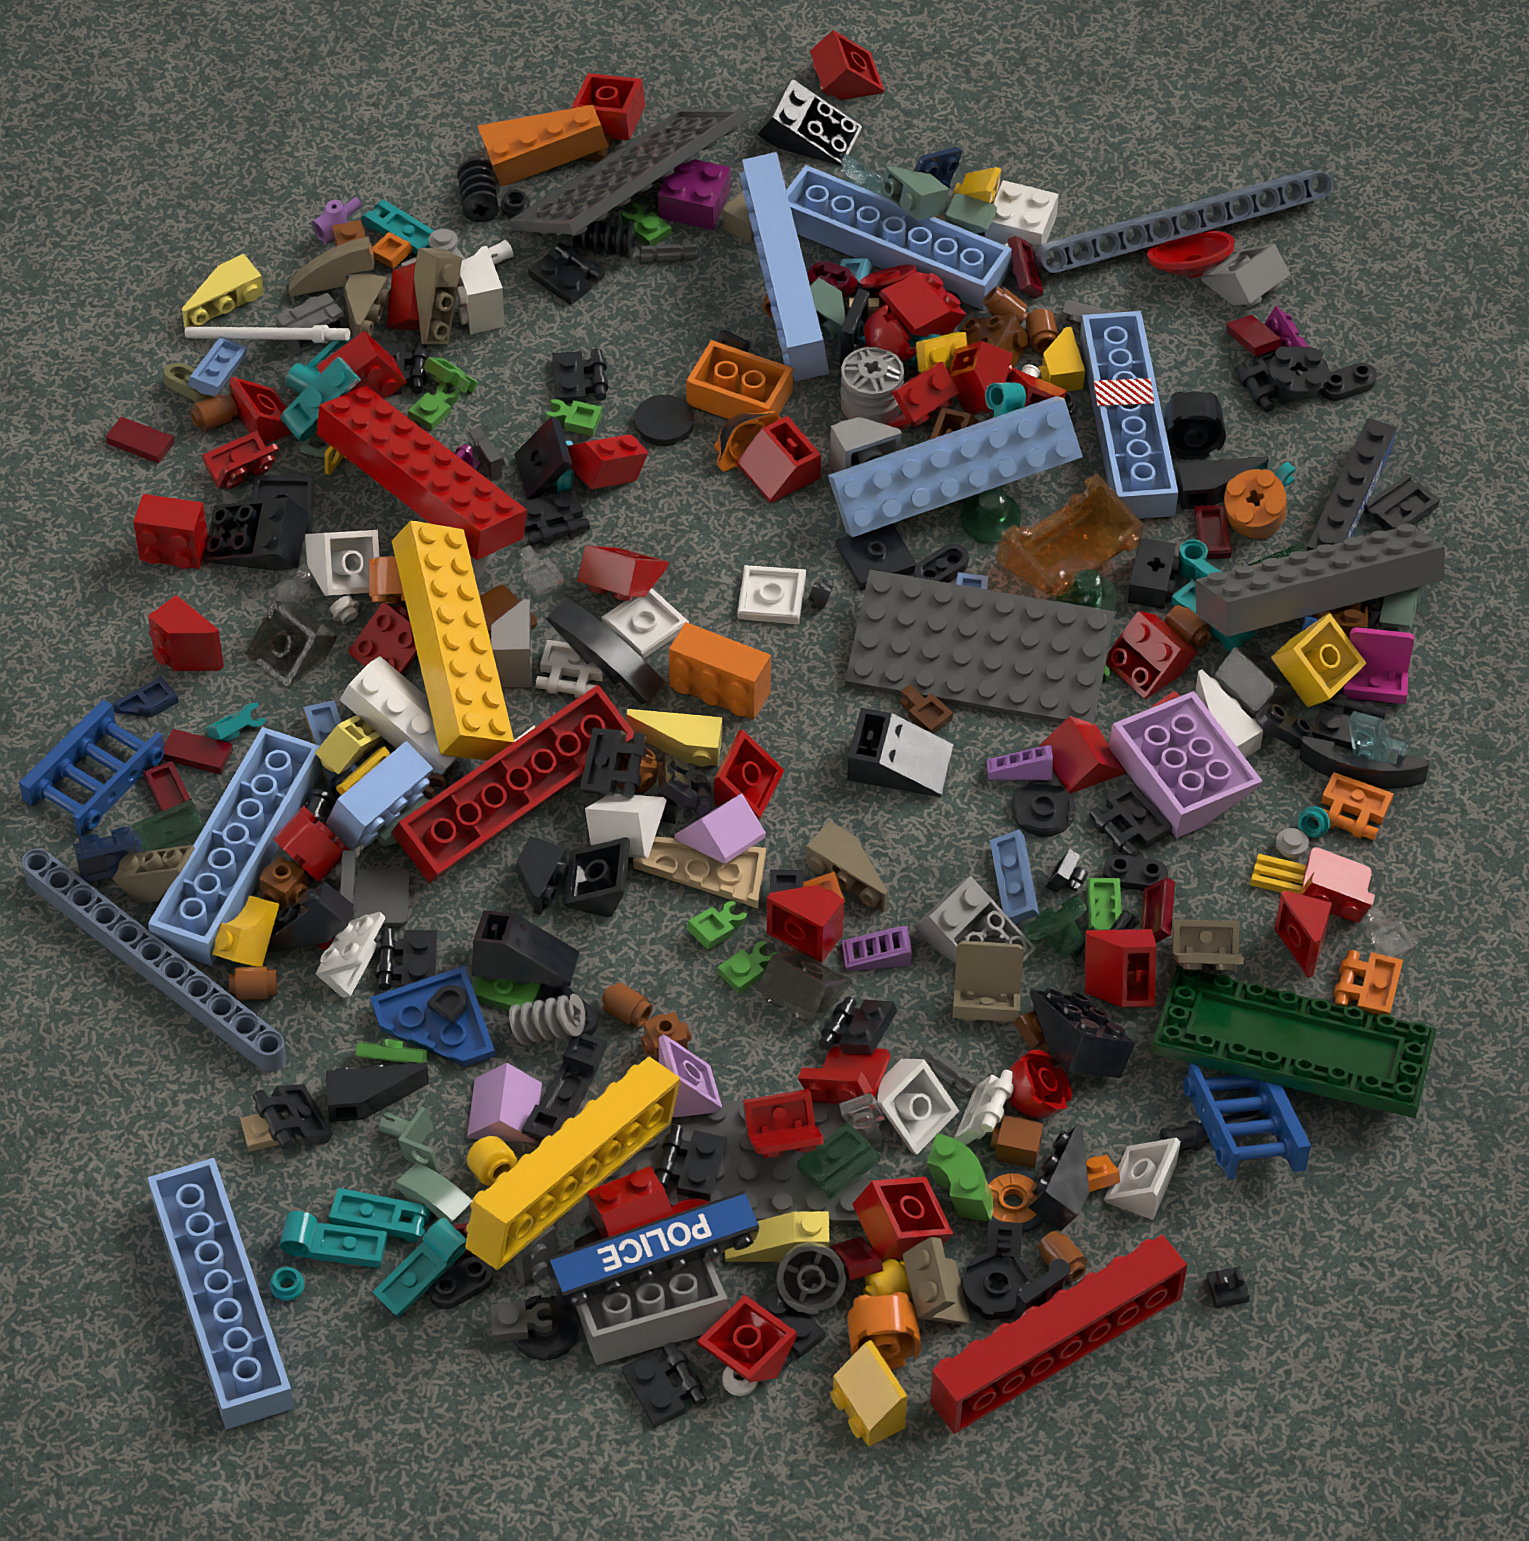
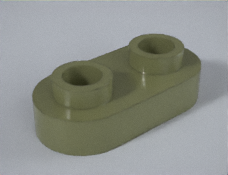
M172 363L164 368L163 382L168 388L194 402L212 397V395H205L196 389L188 387L189 378L195 370L193 367L184 363Z

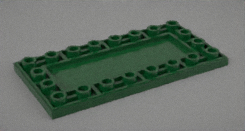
M1177 966L1150 1053L1416 1119L1437 1029L1428 1027L1420 1022L1410 1023L1398 1020L1387 1014L1378 1015L1365 1012L1354 1006H1340L1329 1003L1325 999L1307 998L1299 996L1292 991L1274 990L1266 988L1259 983H1246L1233 980L1226 975H1213L1200 972L1198 969H1182V967Z

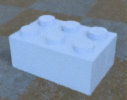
M405 741L337 799L326 825L350 850H355L361 844L367 847L378 836V829L383 825L387 828L390 827L401 816L399 811L406 805L412 808L424 796L422 792L430 784L428 778L433 767Z

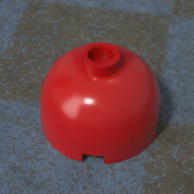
M884 305L867 319L863 330L867 343L862 346L889 350L904 363L917 355L916 346L911 348L908 343L912 339L893 311L887 315L888 306Z
M1039 1049L1027 1052L1009 1069L1013 1072L1012 1084L1014 1088L1008 1100L1012 1107L1032 1119L1052 1117L1068 1107L1066 1103L1072 1099L1071 1085L1065 1071L1061 1066L1055 1068L1049 1062L1053 1057Z

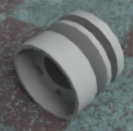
M863 347L853 351L844 359L841 367L840 404L841 410L848 419L861 417L881 424H887L900 414L901 409L891 393L904 384L903 363L898 356L889 350H883L878 347Z

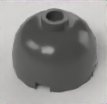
M805 1242L797 1244L785 1253L778 1264L776 1281L779 1292L787 1305L798 1312L814 1314L820 1310H825L829 1306L832 1307L838 1302L844 1293L846 1275L843 1262L834 1250L821 1243Z

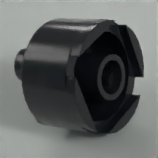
M1192 391L1186 393L1176 392L1170 396V401L1166 404L1162 413L1169 450H1173L1176 456L1183 460L1206 459L1210 457V452L1215 449L1219 451L1226 441V430L1222 406L1216 394Z

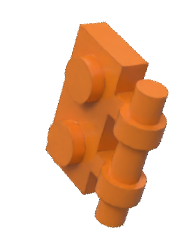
M1333 772L1322 795L1321 803L1331 806L1330 811L1323 809L1329 816L1331 829L1338 827L1351 832L1353 837L1359 839L1365 837L1375 841L1379 829L1367 824L1370 820L1382 825L1392 803L1394 793ZM1342 811L1359 817L1356 821L1340 814Z
M1349 950L1346 959L1341 961L1339 969L1341 978L1340 982L1335 985L1333 993L1335 997L1334 1004L1347 1007L1348 1002L1354 1000L1358 1001L1357 1007L1362 1011L1378 1015H1390L1403 960L1371 952L1369 962L1359 960L1360 953L1358 951ZM1357 976L1363 977V986L1353 984L1354 978Z

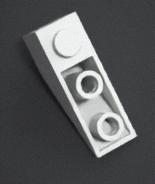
M1202 669L1198 671L1196 683L1197 696L1242 755L1246 758L1259 750L1263 729L1258 725L1256 719L1250 718L1242 710L1238 701L1230 698L1221 689L1216 679L1210 678Z

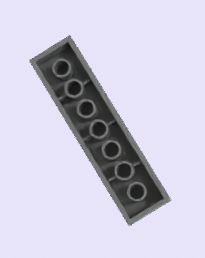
M1401 524L1396 529L1374 531L1369 536L1347 538L1344 542L1333 545H1319L1314 550L1306 552L1296 551L1292 552L1290 556L1278 559L1268 558L1263 560L1262 563L1251 566L1240 565L1235 570L1223 573L1213 572L1208 577L1196 579V614L1229 637L1444 580L1445 546L1417 529L1414 525Z

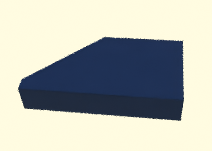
M159 677L115 701L112 705L115 713L153 717L177 704L179 701L174 691L162 677Z

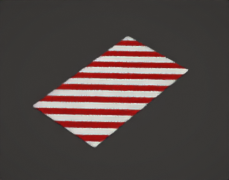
M1151 378L1094 381L1097 406L1155 404Z

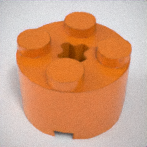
M1267 469L1247 470L1228 482L1224 501L1227 520L1231 528L1251 539H1265L1274 535L1280 529L1287 516L1286 492L1282 482L1273 472ZM1258 502L1260 505L1255 507L1253 503Z
M395 556L369 559V597H372V602L382 604V602H385L389 605L400 604V599L405 601Z
M897 1292L892 1295L874 1297L862 1295L854 1299L853 1307L847 1315L851 1356L870 1340L890 1369H898L905 1366V1359L912 1355L914 1359L919 1356L921 1340L915 1306L909 1301L907 1294Z

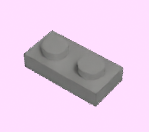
M1071 300L1065 301L1063 313L1070 314V320L1077 322L1082 321V315L1118 313L1117 311Z

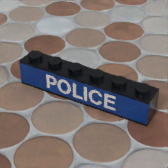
M1367 418L1307 545L1306 551L1317 549L1319 545H1333L1344 542L1347 538H1352L1364 512L1365 503L1369 501L1393 449L1396 433L1395 426Z
M741 1191L549 1257L547 1272L561 1307L568 1304L576 1307L589 1302L591 1296L603 1292L604 1295L615 1294L621 1291L626 1284L637 1281V1284L649 1282L656 1278V1274L669 1270L671 1273L681 1271L689 1266V1262L702 1259V1261L713 1260L722 1254L721 1251L733 1247L735 1250L747 1248L756 1240L760 1227L745 1191Z

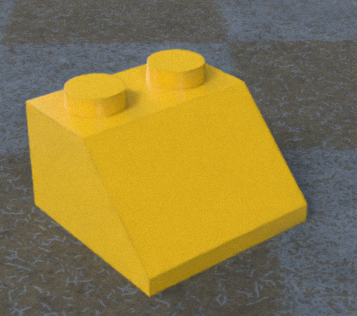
M1330 613L1294 636L1271 657L1307 707L1329 700L1366 664Z
M870 1340L833 1376V1391H831V1398L837 1409L840 1411L844 1409L849 1416L848 1422L853 1434L857 1438L862 1437L868 1447L905 1428L907 1408L906 1392Z

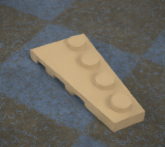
M655 836L648 859L633 858V868L758 908L766 848L750 847L724 864L674 840V838Z

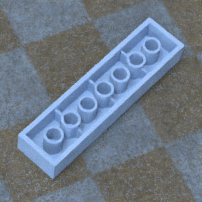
M777 152L744 159L742 161L745 172H740L739 175L765 280L766 291L770 300L772 316L777 329L778 341L782 350L784 365L793 368L794 382L829 374L823 337Z
M805 165L786 190L798 235L854 258H867L872 265L881 269L907 264L916 265L917 272L937 275L943 281V288L946 291L957 293L962 302L978 309L984 310L986 306L983 305V301L988 292L996 285L1000 287L1010 273L1012 248L935 217L916 221L889 198Z
M1141 311L1082 315L1080 343L1114 519L1117 521L1175 516L1178 489ZM1151 378L1154 403L1097 406L1094 381Z
M1055 396L830 474L828 478L847 534L854 537L1083 456L1065 399Z
M264 727L261 728L193 845L195 847L193 853L181 873L168 888L148 923L149 931L180 956L210 966L213 965L217 956L212 955L220 923L226 924L232 921L243 910L249 895L252 896L259 883L262 870L270 864L279 848V845L273 838L302 808L306 801L307 792L313 788L323 771L321 759L315 754L320 747L319 745Z
M215 1158L147 1177L152 1201L225 1429L234 1428L294 1409L291 1387Z

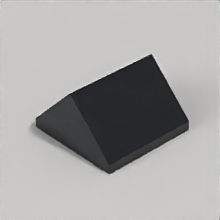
M628 837L570 851L564 905L567 908L605 917L613 916L625 891L630 847Z

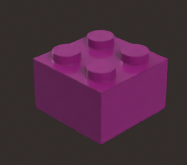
M693 159L685 164H679L674 168L675 171L665 178L659 191L658 217L714 231L731 191V167Z

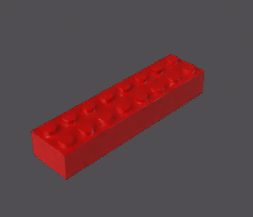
M365 385L319 405L317 435L430 524L464 529L469 554L474 559L479 560L523 539L527 514L526 508Z
M596 685L399 821L391 831V834L430 884L582 778L593 728L622 730L627 734L625 743L628 744L633 740L634 731L601 687Z
M1163 1234L1153 1240H1144L1130 1254L1124 1257H1115L1108 1263L1106 1268L1096 1274L1094 1272L1088 1273L1074 1287L1068 1290H1059L1048 1302L1040 1307L1033 1306L1027 1309L1018 1320L1011 1324L1004 1323L993 1331L992 1335L984 1340H975L968 1344L962 1353L953 1358L946 1357L939 1361L932 1370L930 1404L952 1433L956 1434L1182 1299L1187 1271L1186 1262Z

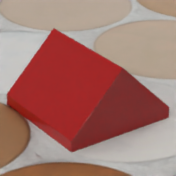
M416 262L392 271L387 328L420 330L414 284Z
M235 377L230 378V395L236 404L238 417L249 433L257 430L264 445L292 433L280 420V416L287 407L274 388Z
M1069 716L1039 745V747L1051 745L1053 755L1052 770L1069 794L1125 774V770L1110 750L1107 741L1096 724Z
M744 730L738 731L714 778V804L721 806L742 793L755 816L759 819L784 769Z
M1284 891L1280 895L1274 930L1307 978L1314 976L1323 947L1332 903Z
M744 1295L697 1342L699 1346L751 1383L777 1378L795 1342L797 1332Z

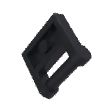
M1063 1259L1053 1260L1046 1274L1034 1282L1032 1280L1027 1281L1018 1289L1014 1321L1021 1318L1027 1309L1033 1306L1040 1307L1048 1302L1056 1292L1064 1289L1065 1280L1069 1277L1070 1273L1068 1262Z

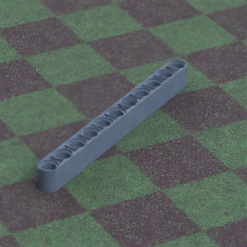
M1305 170L1044 243L1034 250L1037 267L1048 272L1057 273L1328 196L1331 192L1333 182L1331 177L1324 172ZM1317 177L1318 186L1313 191L1312 182ZM1289 185H1291L1292 193L1287 198L1285 195L1286 188ZM1265 192L1266 200L1263 205H1260L1259 197ZM1238 199L1240 207L1234 213L1233 204ZM1212 207L1213 216L1207 220L1206 212ZM1186 214L1187 222L1181 228L1180 218ZM1159 221L1160 231L1154 235L1153 227ZM1133 229L1134 237L1128 243L1126 240L1127 232ZM1106 236L1107 246L1101 250L1100 240ZM1079 244L1081 247L1080 254L1074 258L1073 248ZM1052 251L1054 254L1053 262L1047 265L1046 256Z
M32 849L26 852L22 858V865L26 883L31 889L265 1072H275L285 1065L284 1041L278 1031L50 853L43 849Z

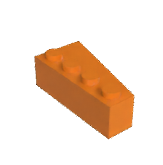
M593 105L478 125L500 187L608 147Z

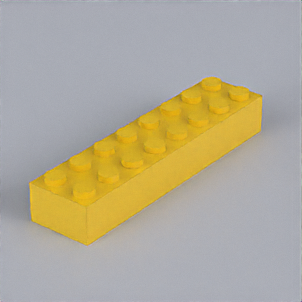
M410 520L392 540V545L440 754L488 761L514 743V738L464 529Z
M647 1057L639 1065H633L617 1083L612 1082L606 1088L604 1094L596 1100H590L585 1105L583 1111L575 1118H568L558 1132L553 1136H546L539 1147L530 1155L528 1153L523 1155L513 1169L508 1173H501L491 1187L475 1195L470 1204L472 1211L466 1228L468 1234L465 1248L498 1271L587 1196V1191L600 1185L671 1125L681 1078L651 1057Z

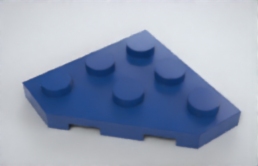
M465 966L370 997L380 1029L384 1033L419 1048L426 1049L433 1054L464 1067L496 1056ZM446 985L460 987L465 992L468 1001L465 1013L454 1026L427 1007V1002L436 991Z

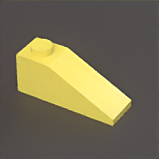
M627 709L628 725L634 733L645 734V742L681 759L685 763L695 764L700 767L708 765L718 766L722 741V717Z
M355 715L338 724L315 754L321 759L320 762L326 769L340 774L352 767L384 738L358 715Z
M829 1211L791 1212L759 1220L757 1222L760 1229L754 1243L741 1250H735L734 1247L725 1250V1262H780L788 1250L797 1244L805 1242L821 1243L829 1247Z

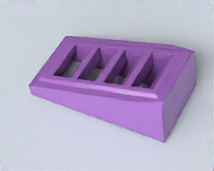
M1051 745L987 759L988 779H1052L1053 755Z
M908 926L890 928L842 940L845 970L856 971L910 966L912 950ZM894 945H899L900 948L894 949ZM880 946H886L887 951L881 953ZM867 947L873 948L874 955L868 956ZM859 948L861 958H854L853 949Z

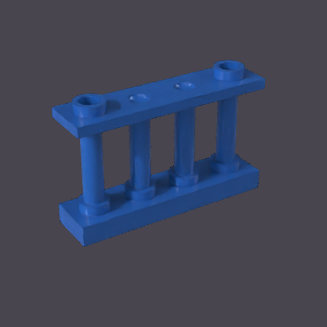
M103 699L19 782L23 801L34 806L40 799H49L74 815L76 832L82 837L89 829H94L98 826L102 816L143 775V771L161 762L164 756L162 734L156 732L147 742L142 741L116 725L113 705ZM109 735L133 749L136 753L126 763H123L95 744L103 736ZM89 756L114 771L115 774L103 784L74 765L82 757ZM68 777L95 795L83 806L53 786L61 778Z
M1190 1063L1188 1076L1183 1080L1184 1093L1186 1097H1190L1215 1150L1217 1164L1223 1167L1228 1180L1235 1179L1238 1161L1282 1156L1283 1159H1287L1293 1172L1306 1171L1311 1144L1281 1085L1240 1075L1204 1079L1198 1065ZM1249 1087L1250 1090L1254 1091L1256 1097L1215 1101L1211 1091ZM1260 1110L1261 1113L1265 1114L1267 1120L1226 1124L1221 1114ZM1271 1133L1272 1136H1276L1278 1143L1236 1147L1232 1137Z

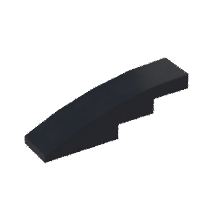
M563 598L546 618L586 664L594 662L614 685L621 682L639 703H647L664 684L665 681L627 643L569 598Z

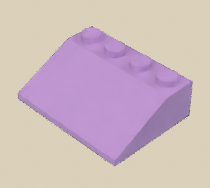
M1194 691L1113 723L1109 742L1110 750L1146 799L1172 825V834L1175 838L1204 827L1262 785V779Z

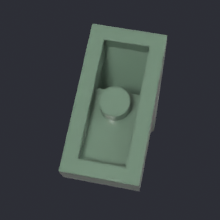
M956 193L946 212L947 218L945 222L975 234L986 232L994 218L997 207L994 204Z

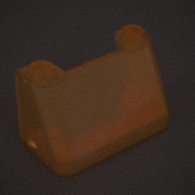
M1097 473L1085 480L1084 484L1088 487L1085 492L1080 495L1073 494L1068 505L1033 527L1027 529L1025 526L1018 528L1016 525H1013L1005 530L997 550L996 560L1005 569L1046 595L1061 596L1070 588L1071 584L1124 550L1127 552L1133 550L1141 541L1139 537L1144 524Z

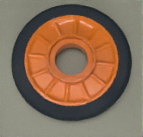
M1003 1168L986 1176L993 1197V1215L991 1220L1023 1223L1022 1233L1038 1227L1044 1219L1031 1211L1028 1206L1033 1197L1030 1190L1039 1177L1021 1168ZM1014 1194L1021 1197L1023 1202L1019 1206L1012 1207L1004 1202V1198Z

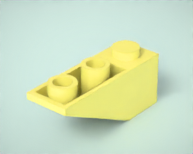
M245 254L218 265L183 306L184 328L201 326L214 317L227 314L232 309L244 303L253 302L258 297L264 295L262 276Z

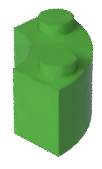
M936 1133L927 1160L935 1183L950 1190V1198L958 1217L981 1221L991 1220L993 1215V1197L979 1160L960 1141Z

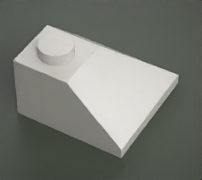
M900 1059L882 1078L877 1103L911 1153L917 1155L959 1110L924 1059Z

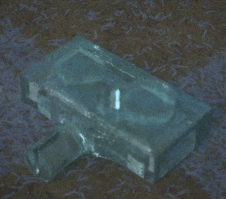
M849 154L842 158L841 164L844 166L841 171L849 177L847 182L887 197L881 192L883 179L878 174L864 168L862 163H858Z
M1353 711L1348 722L1354 756L1389 763L1388 751L1402 756L1406 754L1407 742L1390 739L1384 729L1382 718Z

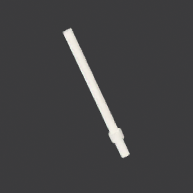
M314 325L313 328L186 327L185 337L191 339H219L223 337L226 339L312 340L314 343H328L329 340H349L350 330L348 328H329L327 325Z

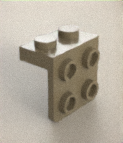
M1173 919L1172 959L1179 963L1182 969H1202V963L1212 964V967H1216V970H1236V964H1243L1244 957L1239 955L1240 921Z
M960 941L957 944L953 1018H960L964 1021L991 1020L1006 1024L1014 1022L1020 1016L1024 951L1021 945Z
M930 1237L903 1253L917 1318L964 1325L969 1322L970 1318L958 1267L953 1259L945 1258L941 1238Z

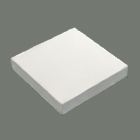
M744 565L737 613L738 619L800 624L806 570Z
M652 588L645 597L632 596L631 601L623 602L601 617L602 623L617 634L643 659L675 638L685 622L689 623L687 619Z

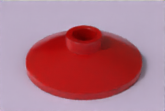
M913 264L886 268L865 276L859 283L864 288L884 289L907 278L916 272L917 268Z

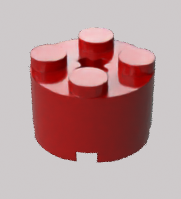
M302 806L273 840L319 883L342 860V850L350 849L337 837L332 841L336 835L318 820L316 824H313L317 818L305 806Z

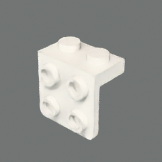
M381 912L350 920L348 926L335 935L331 946L320 958L321 964L316 975L341 997L345 998L352 995L377 947L374 939L385 920V916Z

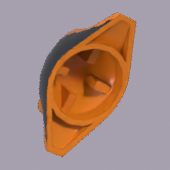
M742 412L730 418L721 428L718 441L714 444L715 450L719 453L717 466L723 472L737 467L738 458L760 430L781 419L777 412Z

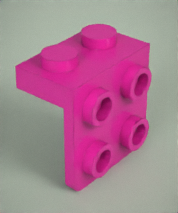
M1353 628L1349 640L1366 664L1343 686V694H1347L1348 698L1406 704L1408 671L1414 645V635L1405 632Z

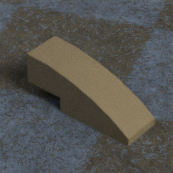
M369 236L334 247L302 267L289 279L290 297L343 287L348 281V274L373 270L374 255Z

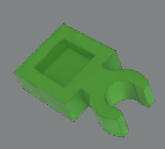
M637 203L632 205L634 215H630L624 210L621 212L623 223L629 225L630 221H634L636 237L646 246L652 245L653 247L672 234L671 226L654 212L645 215L643 208Z
M427 358L423 367L432 374L431 378L440 384L443 382L451 383L464 393L467 390L474 393L479 383L474 378L465 375L463 370L444 358Z
M446 382L438 385L437 393L434 396L427 392L408 410L409 418L433 431L451 413L450 405L457 403L460 398L458 389L454 390L451 394H445L448 391Z
M557 399L551 401V410L557 412H546V421L550 417L559 419L560 424L564 423L565 430L592 437L602 417V407L573 401L570 407Z
M729 901L724 904L721 912L711 907L690 919L686 929L709 950L731 937L734 928H739L744 924L747 914L745 912L740 915L731 914L736 903Z
M760 941L754 946L753 953L750 955L742 949L718 966V974L740 994L764 977V969L762 967L773 966L778 960V953L773 952L769 956L761 955L766 950L767 943Z

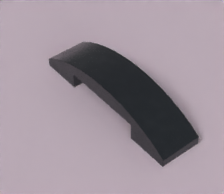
M1303 736L1299 760L1330 778L1333 772L1380 789L1412 787L1424 784L1426 781L1430 760L1398 754L1396 764L1335 753L1333 752L1335 742Z
M584 1033L572 1037L563 1054V1063L540 1105L535 1104L522 1128V1134L543 1140L546 1136H553L558 1132L568 1118H574L595 1077L605 1052L607 1041Z

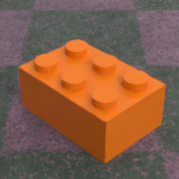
M713 340L710 341L686 380V402L691 407L726 419H730L742 412L763 413L775 411L779 415L793 392L792 367Z
M685 622L669 648V687L674 688L680 694H690L698 697L708 705H718L726 708L737 716L755 719L771 693V655Z

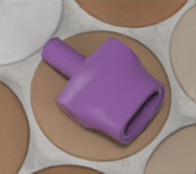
M354 197L344 206L339 200L329 201L323 213L312 221L313 230L317 238L322 240L324 244L332 241V225L348 222L347 217L362 207L360 200Z

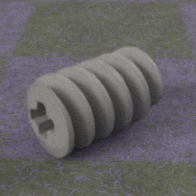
M574 993L570 995V1000L562 995L558 997L557 1001L554 998H548L546 1003L542 1000L535 1001L534 1005L530 1002H525L522 1008L514 1004L509 1010L510 1026L517 1041L523 1045H530L533 1042L541 1043L545 1040L553 1041L557 1038L564 1039L568 1036L575 1037L580 1035L584 1029V1005L580 997Z

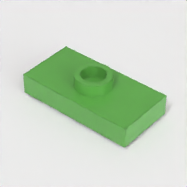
M1087 878L1089 930L1092 926L1099 930H1109L1122 913L1120 878Z
M474 976L471 983L478 1002L508 1011L514 1004L519 1005L521 1008L525 1002H530L534 1005V1002L537 1001L541 993V984L533 982L519 984L514 980H485Z
M383 1039V1044L357 1043L355 1055L357 1057L395 1062L424 1063L427 1061L428 1050L403 1047L402 1040Z

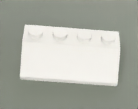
M379 656L370 662L351 681L341 696L340 701L396 749L407 741L433 767L432 772L443 776L458 760L459 757L440 754L427 696L382 657Z

